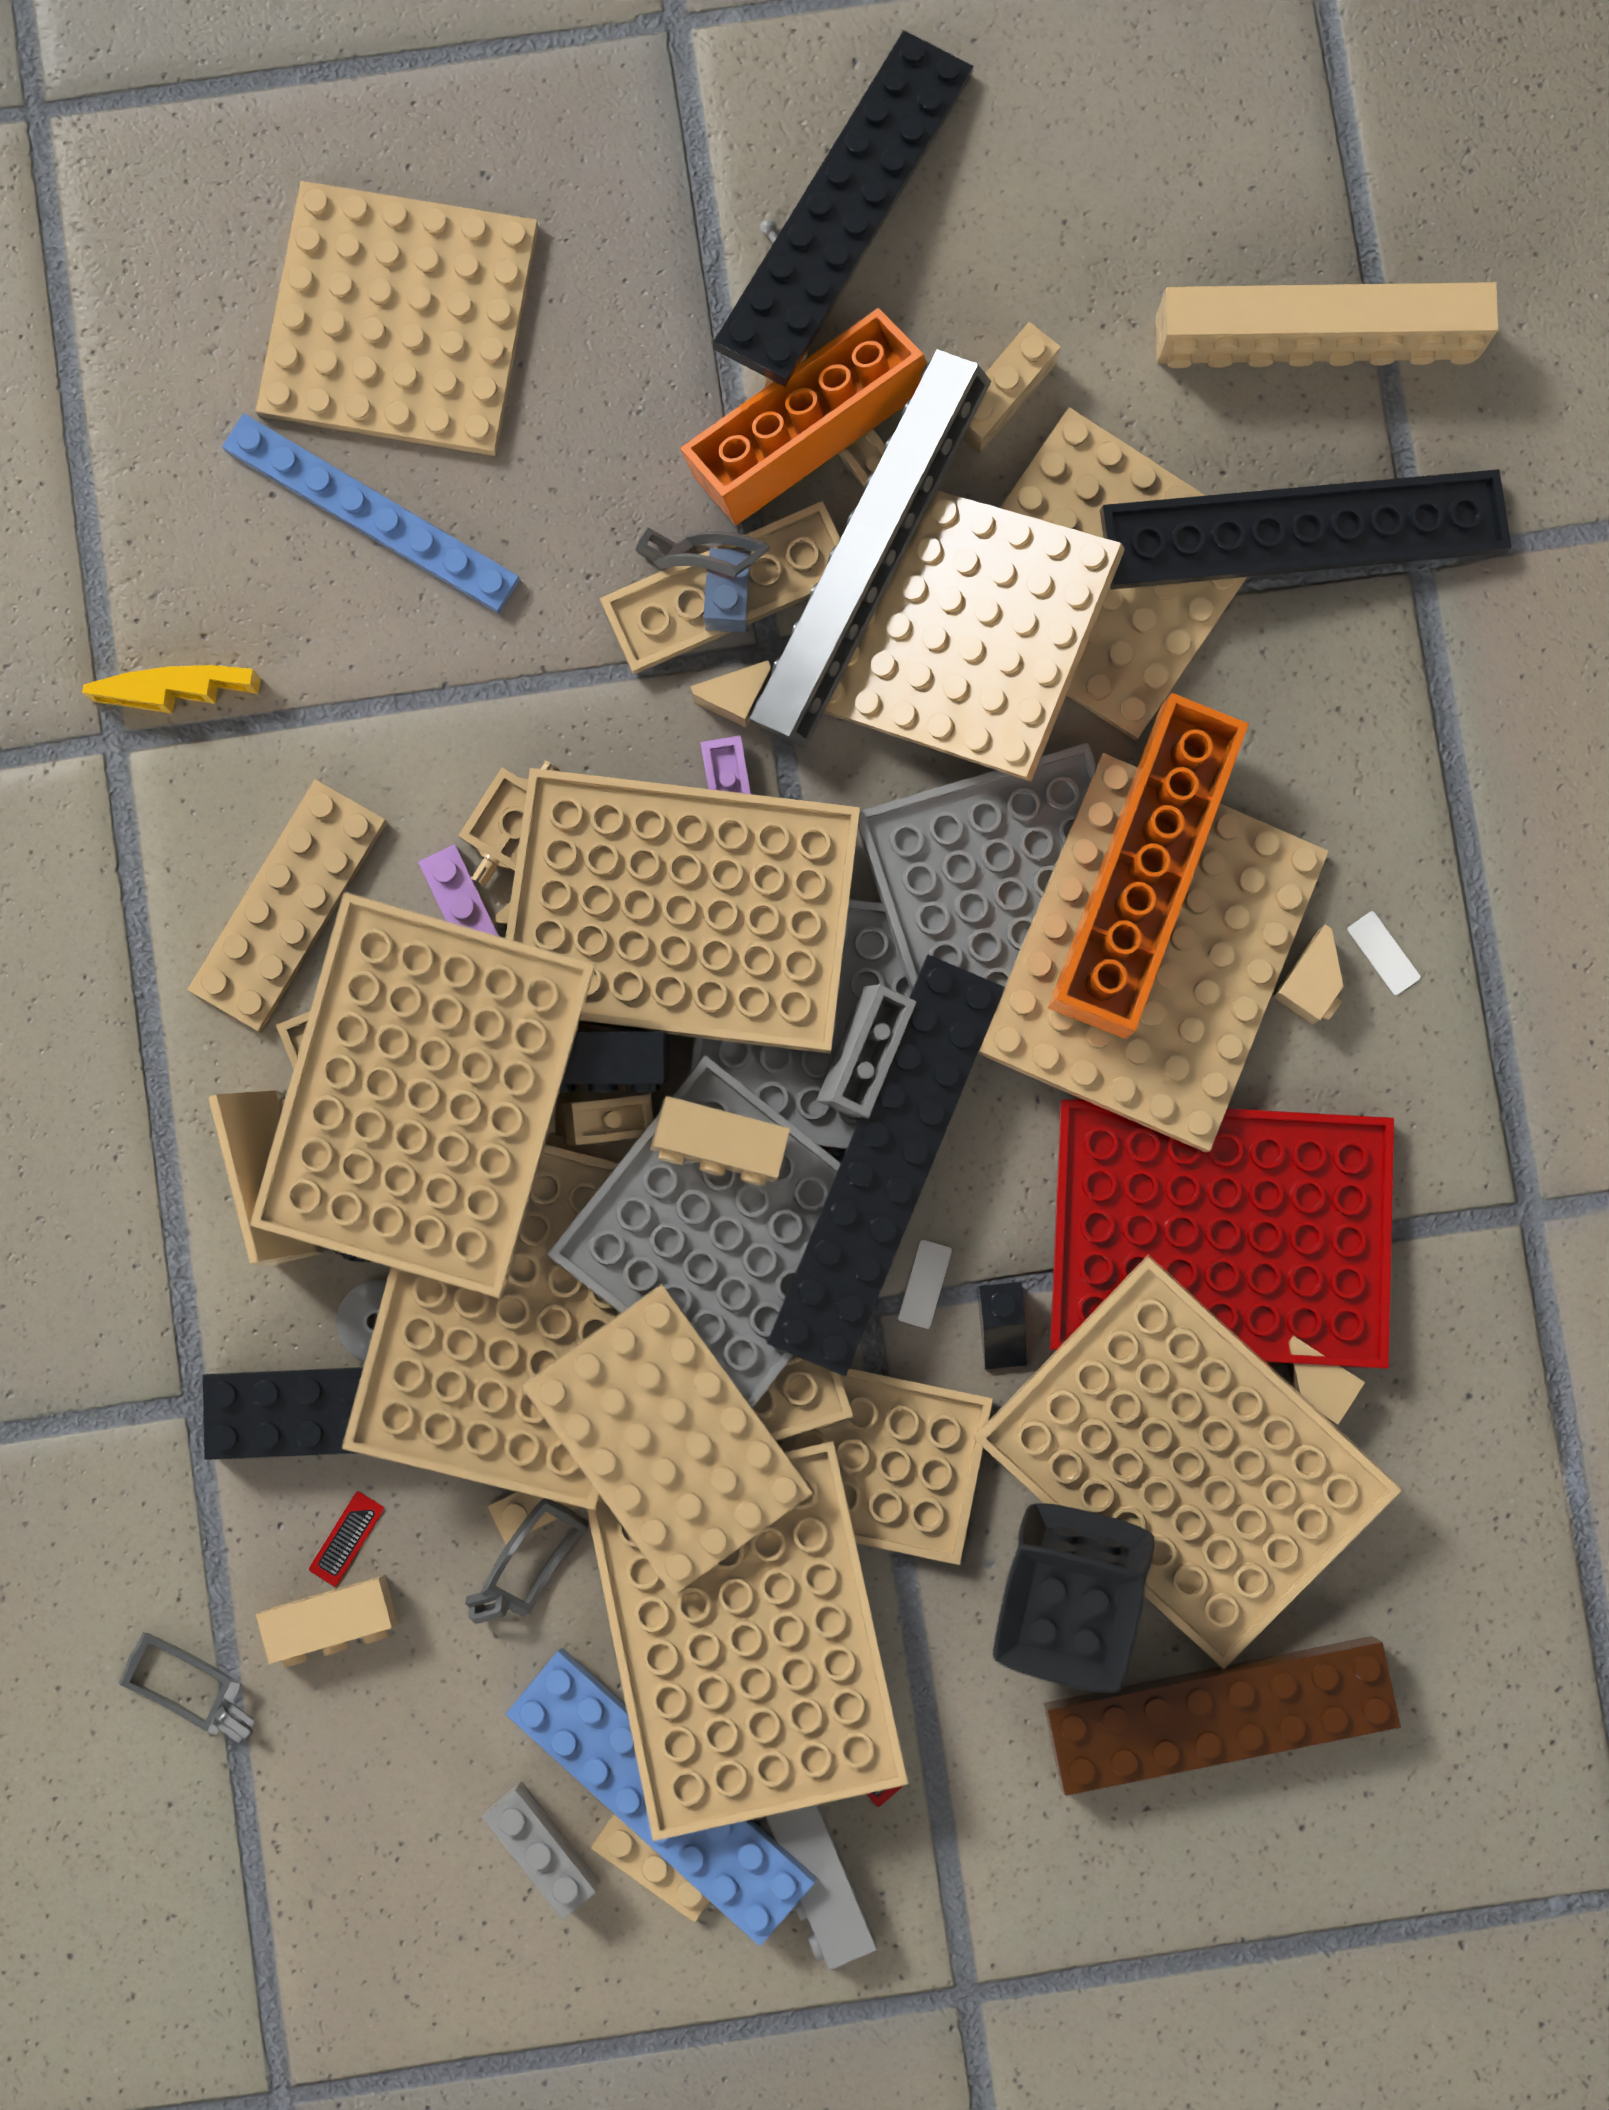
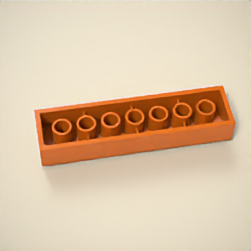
M1172 692L1161 705L1047 1007L1048 1009L1124 1039L1136 1031L1249 723Z

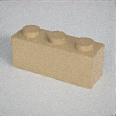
M1030 321L985 372L992 382L962 439L979 454L1057 364L1061 346Z
M666 1096L662 1101L650 1150L659 1152L658 1159L665 1162L683 1165L684 1159L700 1163L699 1170L723 1176L725 1170L742 1174L740 1180L743 1182L765 1186L766 1180L773 1182L779 1176L790 1128Z
M385 1575L268 1608L255 1614L268 1664L281 1661L283 1668L307 1661L306 1653L322 1649L324 1656L344 1651L349 1648L347 1641L363 1637L365 1644L389 1637L388 1629H392L398 1624Z

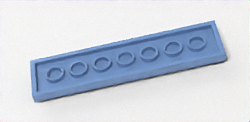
M563 1648L555 1653L505 1714L757 1945L761 1946L817 1880L816 1876L752 1819L653 1841L626 1705Z

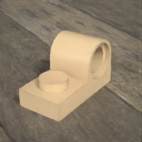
M651 1094L562 1103L566 1145H584L640 1138L653 1121Z

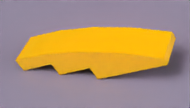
M215 665L166 666L127 672L83 684L82 693L93 702L173 714L175 698L216 704L218 688L258 694L261 678L253 669Z

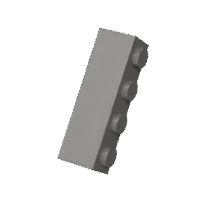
M820 1804L759 1817L762 1829L772 1838H775L778 1844L817 1877L815 1883L794 1906L800 1920L808 1918L814 1934L808 1936L817 1961L825 1959L830 1971L876 1951V1939Z

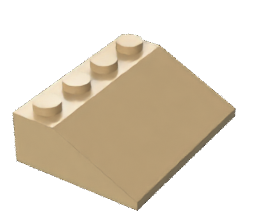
M271 1090L209 1096L208 1099L250 1264L277 1266L324 1253L322 1246L250 1226L284 1106V1094Z

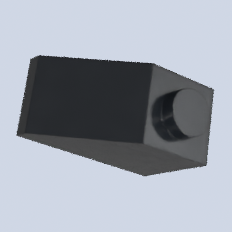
M1014 1282L976 1286L985 1370L1027 1366L1026 1322L1022 1283Z

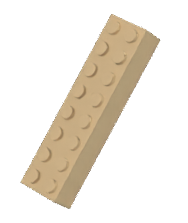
M1497 282L1166 287L1156 314L1157 364H1168L1171 368H1186L1191 366L1192 363H1208L1210 367L1223 368L1232 365V363L1248 362L1249 366L1266 367L1273 364V362H1289L1291 366L1303 367L1311 365L1315 361H1329V364L1333 366H1346L1354 361H1370L1372 365L1382 366L1391 364L1395 360H1410V363L1414 365H1426L1433 363L1435 360H1451V363L1458 365L1468 364L1479 359L1498 332Z

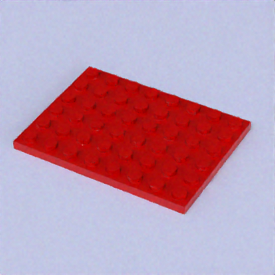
M1061 1099L1050 1350H1057L1149 1254L1265 1362L1388 1369L1394 1118L1227 1108L1211 1150L1206 1153L1088 1101ZM1292 1336H1295L1324 1356L1292 1355L1288 1343Z

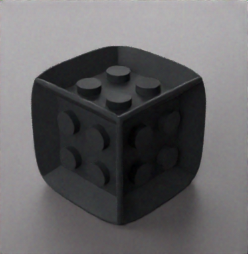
M1031 1504L1024 1513L1019 1529V1545L1005 1586L995 1634L993 1658L996 1662L1011 1670L1046 1681L1094 1692H1118L1124 1685L1143 1606L1146 1578L1154 1555L1155 1538L1152 1533L1137 1525L1109 1516L1056 1504Z

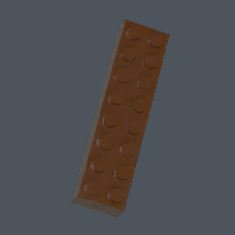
M1373 1636L1231 1664L1225 1669L1217 1667L1123 1686L1118 1692H1094L1043 1703L1060 1787L1065 1796L1401 1728L1383 1642Z

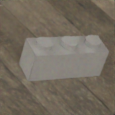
M881 984L863 987L817 1097V1102L852 1118H869L916 1001Z
M521 1781L486 1810L482 1816L483 1820L562 1920L596 1893L600 1883L599 1879Z

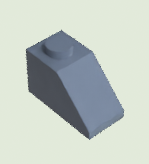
M710 548L709 556L737 566L751 555V550ZM750 567L735 577L707 569L703 617L705 630L746 633Z

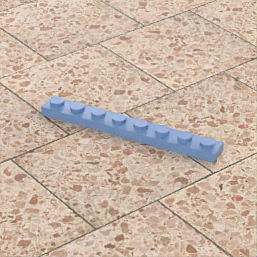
M244 413L222 446L226 453L500 614L520 582L518 575Z

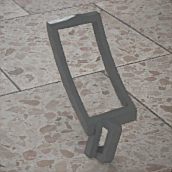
M648 527L638 542L636 551L652 561L659 569H667L673 566H694L735 577L755 564L760 557L768 552L770 547L765 542L756 538L726 531L696 533L686 536L678 543H675ZM648 542H653L654 544L667 550L669 554H663L662 552L649 546ZM711 543L734 545L755 551L737 566L711 556L686 553L696 545Z
M542 1499L507 1543L481 1592L466 1597L465 1604L469 1607L468 1618L475 1624L502 1618L507 1614L508 1610L522 1617L530 1614L550 1576L563 1557L588 1528L589 1521L553 1500ZM548 1512L574 1528L550 1557L532 1586L526 1600L523 1601L496 1586V1583L525 1536L541 1516ZM496 1600L495 1603L484 1605V1603Z
M142 1633L136 1647L128 1658L125 1670L119 1680L121 1686L170 1709L207 1733L218 1735L219 1730H221L237 1743L242 1738L247 1740L253 1733L251 1727L254 1725L255 1720L233 1704L242 1684L183 1649L149 1633ZM148 1644L154 1645L188 1662L223 1683L206 1720L171 1699L131 1680ZM229 1711L236 1715L238 1718H240L242 1721L240 1722L232 1715H230Z

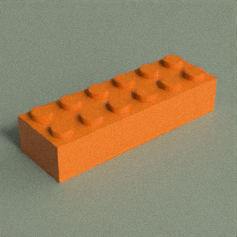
M877 308L799 363L786 387L776 382L771 383L680 448L694 479L733 524L737 526L902 409L907 401L912 399L921 381L922 371L927 364L925 356Z

